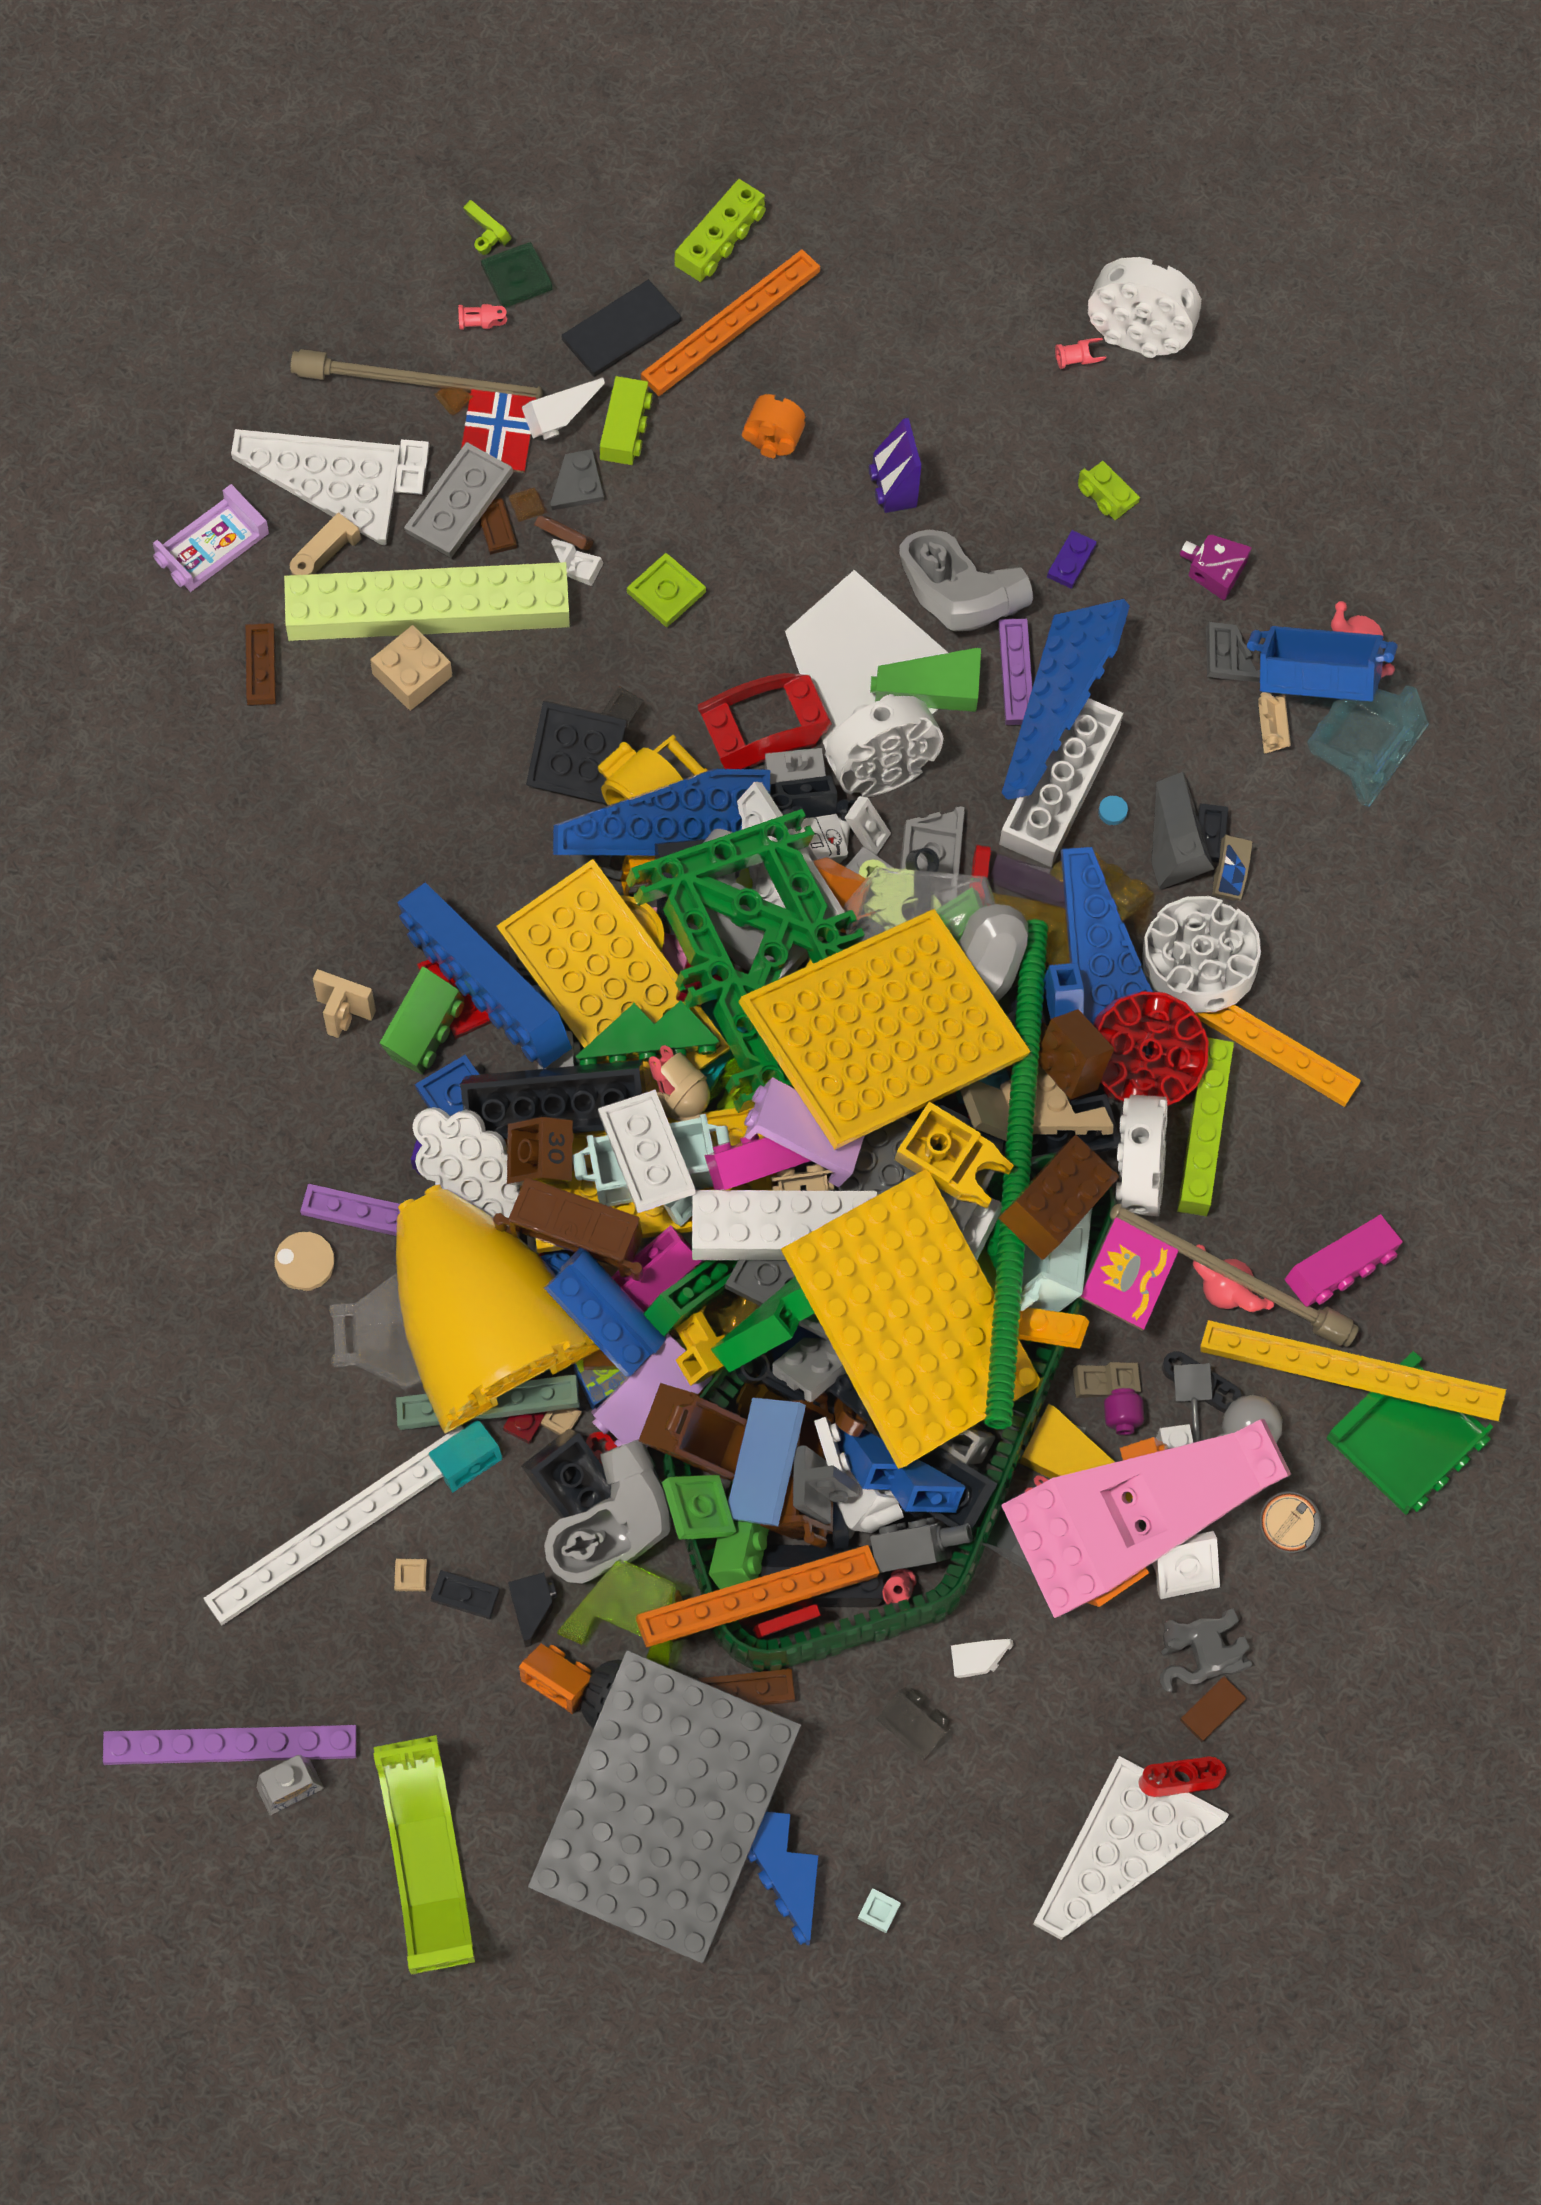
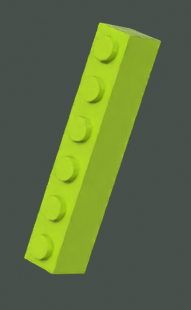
M1208 1038V1065L1194 1092L1177 1212L1207 1216L1211 1206L1234 1042Z

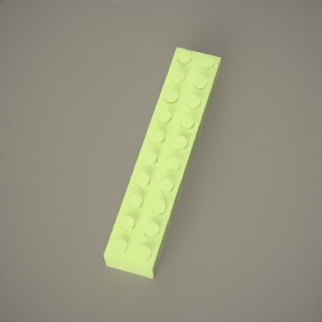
M566 562L284 576L285 622L288 641L398 636L412 625L422 634L570 627Z

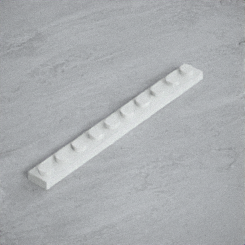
M461 1425L204 1597V1601L221 1626L443 1477L442 1473L430 1459L429 1452L462 1431L463 1427Z

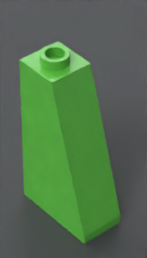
M981 648L878 666L877 676H871L870 693H876L875 702L880 701L889 694L894 696H914L924 701L928 708L976 712Z

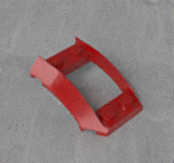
M781 673L759 678L733 687L698 704V711L703 717L720 756L719 759L725 769H744L748 766L751 768L764 762L766 753L793 751L810 746L811 748L816 747L819 738L824 732L826 734L832 725L811 676L806 674ZM784 687L801 727L775 733L746 745L730 706L754 695Z

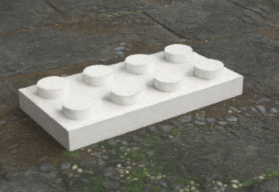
M656 1090L598 1109L599 1116L637 1213L696 1194L694 1184Z

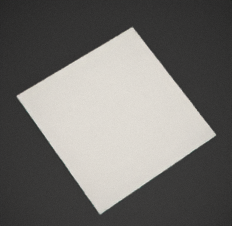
M855 570L783 632L797 674L811 676L832 725L826 734L824 732L820 737L825 753L828 737L853 715V711L861 705L868 706L875 702L876 693H870L871 676H877L878 666L948 653ZM929 708L931 714L938 710Z

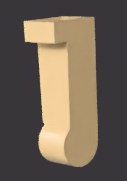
M338 512L290 562L292 575L316 574L347 542L355 546L361 540L359 528Z

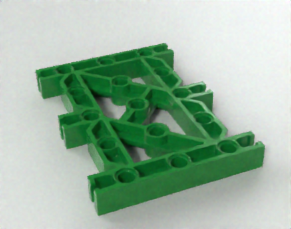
M803 809L632 867L626 879L629 888L633 887L636 882L648 879L653 883L647 887L645 885L640 886L638 892L634 894V899L638 906L665 896L668 897L663 909L689 964L693 966L680 971L675 984L679 992L684 991L687 984L701 982L702 988L695 990L693 986L687 989L688 994L684 1001L687 1009L713 999L718 1000L713 1014L739 1068L745 1070L732 1075L725 1088L728 1094L734 1093L735 1089L745 1086H751L753 1093L747 1096L745 1093L741 1094L738 1100L734 1101V1106L738 1113L754 1107L753 1095L760 1085L763 1087L766 1085L762 1080L764 1078L770 1080L773 1077L794 1088L739 1004L741 996L779 980L792 944L805 948L814 964L862 942L865 936L862 928L857 929L855 933L850 935H839L838 930L843 928L848 930L852 923L857 921L853 910L823 919L827 904L801 851H798L809 846L814 832L810 825L804 828L805 832L790 835L788 832L792 828L796 832L802 829L801 824L806 816ZM767 836L776 838L778 842L771 841ZM715 854L724 856L726 860L717 858ZM763 862L785 908L763 900L754 889L745 888L739 890L715 879ZM662 873H669L673 878H666ZM793 886L799 887L803 892L795 891ZM740 905L748 906L751 911L742 909ZM705 907L728 916L736 926H752L765 932L749 974L734 969ZM687 924H694L697 926L698 929H691L688 927ZM818 937L825 938L828 943H822ZM765 956L773 957L776 962L768 961ZM712 975H719L723 981L715 980ZM737 1027H744L749 1033H742Z

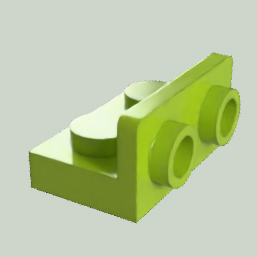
M1101 461L1090 471H1087L1085 468L1080 471L1078 479L1080 491L1086 497L1091 496L1097 502L1099 510L1104 515L1109 514L1116 520L1139 502L1140 497L1104 461Z

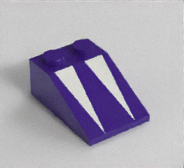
M909 418L903 419L875 450L873 462L869 464L871 481L876 480L878 488H875L876 501L878 505H883L884 513L917 507L921 462Z

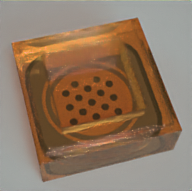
M535 487L509 495V501L518 522L545 514Z

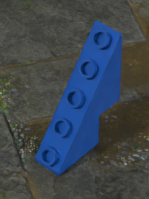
M838 1427L841 1441L837 1442L840 1453L845 1452L850 1465V1471L863 1489L890 1490L904 1511L956 1513L965 1489L963 1484L919 1459L898 1469L881 1438L863 1429L859 1437H854Z
M766 1812L747 1859L750 1863L753 1861L757 1862L761 1869L758 1876L766 1890L772 1888L778 1897L774 1903L783 1918L789 1916L795 1925L791 1928V1931L800 1945L803 1943L810 1945L818 1855L787 1852L790 1814Z

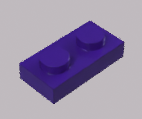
M1072 530L1049 569L1047 578L1072 589L1095 549L1097 541Z

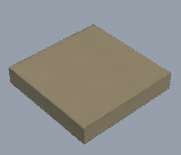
M980 1081L960 1089L973 1127L1007 1141L1009 1107L1003 1091Z

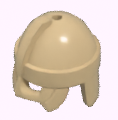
M680 1052L671 1057L661 1067V1073L675 1090L671 1095L657 1092V1095L667 1116L677 1121H686L699 1118L700 1114L704 1112L710 1101V1090L706 1082L707 1077L700 1070H697Z

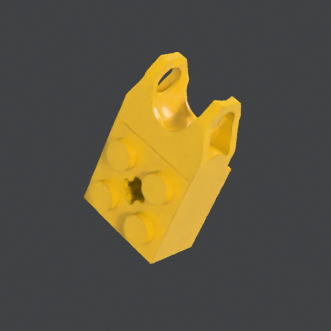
M930 1101L898 1148L894 1159L916 1174L922 1170H927L938 1188L958 1200L976 1203L984 1208H988L992 1199L978 1185L975 1174L983 1169H991L1009 1175L1014 1167L1009 1160L1003 1157L994 1143ZM938 1143L942 1145L941 1151L934 1150L932 1147Z

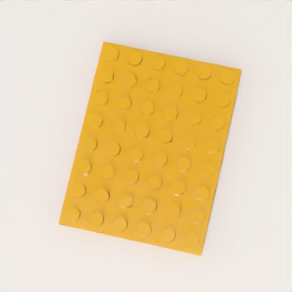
M935 909L741 996L739 1004L834 1150L927 1106L929 1101L933 1103L1022 1060L1031 1052Z
M922 1170L781 1248L783 1255L898 1469L907 1466L985 1419L987 1416L985 1414L987 1408L986 1399L988 1398L987 1390L989 1389L987 1387L989 1381L988 1373L990 1372L989 1364L991 1363L989 1358L991 1355L990 1346L992 1345V1320L994 1319V1292L931 1174L927 1170ZM1019 1339L1018 1346H1016L1018 1352L1016 1355L1017 1363L1015 1364L1016 1372L1014 1373L1016 1379L1014 1381L1013 1401L1037 1388L1040 1381Z

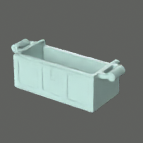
M701 1114L696 1119L670 1123L669 1125L695 1190L714 1187L704 1155L714 1152L710 1136L711 1131H716L718 1145L730 1142L727 1126L708 1124L706 1114ZM593 1135L587 1136L588 1147L572 1155L576 1179L595 1182L598 1200L601 1204L615 1206L633 1202L608 1136L595 1138ZM590 1154L593 1168L592 1175L587 1174L584 1155Z
M1092 1208L1063 1242L1043 1261L1025 1244L1020 1311H1024L1029 1307L1060 1312L1083 1294Z

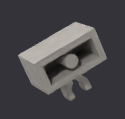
M822 748L765 754V770H770V796L775 794V782L826 776Z

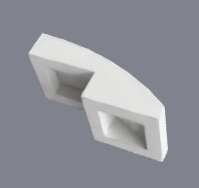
M401 439L399 464H397L395 493L423 495L429 456V442Z

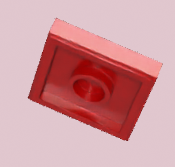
M814 1604L760 1623L754 1627L753 1631L756 1638L759 1639L815 1619L821 1615L818 1606Z

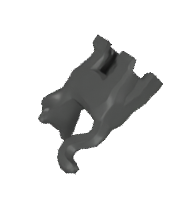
M1234 1608L1223 1612L1220 1619L1201 1618L1190 1624L1178 1623L1174 1620L1164 1623L1163 1640L1165 1648L1161 1651L1162 1656L1178 1652L1185 1646L1191 1645L1197 1665V1670L1194 1672L1178 1665L1166 1667L1160 1675V1683L1165 1691H1173L1172 1679L1174 1677H1178L1188 1684H1198L1205 1679L1219 1675L1236 1674L1252 1666L1251 1660L1249 1661L1244 1654L1249 1650L1245 1636L1237 1638L1231 1646H1225L1221 1634L1230 1630L1239 1621Z

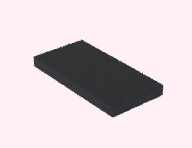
M648 279L562 334L561 337L562 341L593 377H596L681 322V315Z

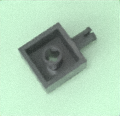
M935 1517L908 1522L909 1528H906L905 1522L880 1527V1534L870 1536L874 1560L879 1572L952 1558L950 1546L972 1543L973 1541L969 1523L946 1528L944 1522L935 1523Z

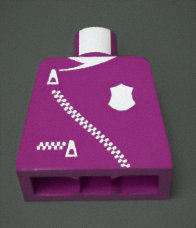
M1208 535L1201 547L1186 541L1180 556L1192 561L1188 576L1225 601L1247 564L1252 548L1215 535Z

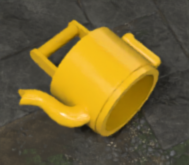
M674 734L656 749L652 750L643 747L637 753L628 743L622 742L597 768L607 779L602 785L601 791L608 806L683 780L677 770L659 754L666 747L694 776L708 770L704 769L680 745Z

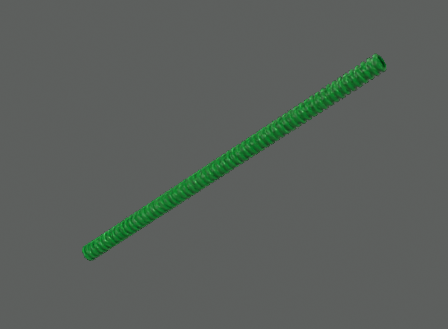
M1038 919L1027 921L1028 941L1019 968L1015 1029L1031 1052L1022 1060L1012 1064L1010 1108L1008 1111L1009 1124L1007 1125V1149L1005 1150V1156L1014 1167L1009 1175L1004 1174L1003 1176L1004 1191L1002 1192L1001 1214L1030 1183V1158H1032L1031 1150L1033 1147L1032 1133L1034 1132L1035 1092L1037 1091L1040 1027L1042 1024L1041 1011L1043 1010L1047 932L1049 928L1046 922ZM1001 1220L999 1228L1000 1242H998L999 1250L997 1254L998 1267L996 1268L997 1276L995 1280L996 1293L994 1294L995 1302L993 1306L994 1319L992 1320L993 1328L991 1332L992 1345L990 1346L991 1355L989 1358L991 1363L989 1364L990 1372L988 1373L989 1381L987 1384L989 1389L987 1390L988 1398L986 1399L987 1408L985 1410L987 1415L985 1417V1424L995 1429H1005L1012 1425L1011 1417L1013 1416L1012 1408L1014 1406L1012 1399H1014L1013 1390L1015 1389L1014 1381L1016 1379L1014 1373L1016 1372L1015 1364L1017 1363L1016 1355L1018 1352L1016 1346H1018L1017 1337L1019 1336L1018 1328L1020 1324L1018 1320L1020 1319L1019 1311L1021 1310L1020 1302L1022 1297L1020 1294L1022 1293L1021 1285L1023 1283L1022 1268L1024 1267L1023 1259L1025 1256L1023 1252L1025 1244Z

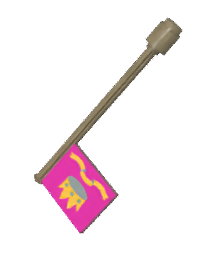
M1121 1204L1114 1205L1110 1211L1112 1223L1084 1283L1083 1294L1078 1297L1142 1331L1145 1329L1176 1255L1179 1252L1310 1321L1311 1325L1314 1326V1334L1337 1346L1344 1345L1348 1347L1358 1332V1326L1353 1324V1320L1328 1306L1323 1310H1315L1310 1306L1306 1307L1297 1299L1121 1207Z

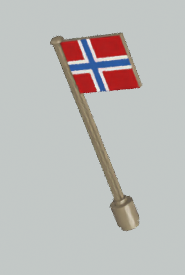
M305 349L293 351L291 373L297 374L298 377L324 380L325 375L333 373L471 392L461 449L468 442L512 467L513 472L525 473L531 432L522 406L542 398L543 391L540 386L534 388L337 362L328 358L327 352Z

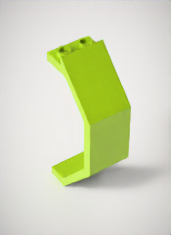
M437 1735L374 1747L375 1766L380 1779L402 1905L409 1971L412 1975L475 1962L466 1897Z

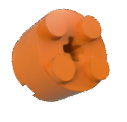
M765 394L756 399L745 423L742 437L758 449H761L760 452L763 456L774 459L776 455H789L795 450L806 424L804 422L806 416L804 411L793 401L784 398L782 402L774 399L776 395Z

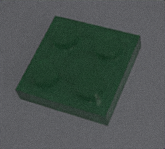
M531 242L481 260V266L500 305L504 308L552 290V283Z

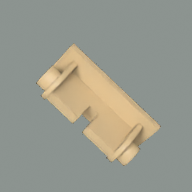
M1262 692L1260 694L1261 697L1258 699L1264 753H1269L1289 747L1291 742L1285 695L1282 694L1274 697L1272 693Z
M819 1164L806 1166L807 1171L795 1173L794 1168H788L777 1172V1176L770 1177V1180L777 1181L778 1186H772V1190L801 1191L800 1186L806 1185V1191L834 1190V1185L829 1183V1178H827L826 1174L833 1172Z

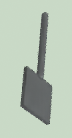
M1210 1363L1174 1365L1176 1402L1191 1401L1194 1443L1199 1442L1197 1401L1212 1400Z

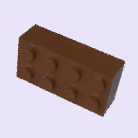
M1075 1135L1052 1157L998 1219L1043 1261L1063 1242L1119 1178V1175Z

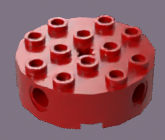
M1134 992L1113 1000L1097 1015L1093 1026L1114 1048L1099 1087L1109 1098L1124 1104V1098H1130V1095L1167 1097V1106L1188 1095L1198 1086L1208 1065L1209 1041L1204 1028H1202L1200 1019L1194 1014L1195 1012L1186 1002L1163 992ZM1148 1045V1048L1152 1049V1054L1145 1056L1142 1048Z

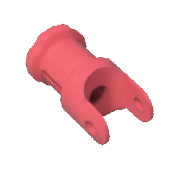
M482 304L481 307H464L463 305L458 307L460 330L473 326H482L483 329H490L492 326H502L507 322V312L503 306Z
M1103 338L1080 340L1077 344L1068 346L1056 345L1055 355L1059 368L1063 369L1066 365L1081 363L1082 365L1091 364L1106 359V357L1093 358L1088 347L1089 343L1102 341Z
M663 1045L660 1048L662 1058L659 1060L657 1057L651 1056L649 1058V1065L654 1080H657L658 1092L671 1095L675 1088L661 1073V1067L674 1054L670 1047Z
M902 1568L891 1573V1577L887 1580L882 1591L883 1599L887 1605L910 1598L917 1582L913 1571Z

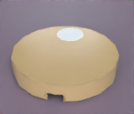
M298 1232L288 1236L279 1244L275 1253V1269L279 1279L292 1289L311 1291L321 1287L331 1277L335 1257L330 1244L322 1236L312 1232Z

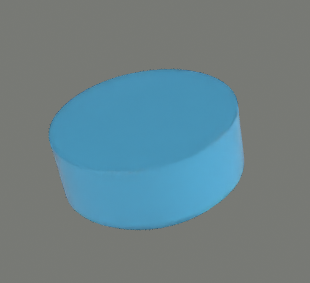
M1108 796L1101 801L1098 814L1104 823L1118 825L1125 820L1128 806L1121 797Z

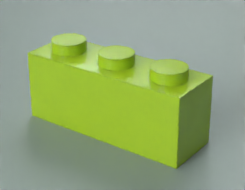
M615 377L600 443V460L633 465L634 457L640 456L642 440H638L639 434L646 431L647 417L644 416L645 409L650 410L653 393H648V381Z

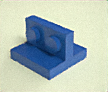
M463 1055L416 1083L415 1089L428 1108H440L451 1117L455 1113L463 1111L460 1088L463 1078L469 1075H479V1073L467 1056Z

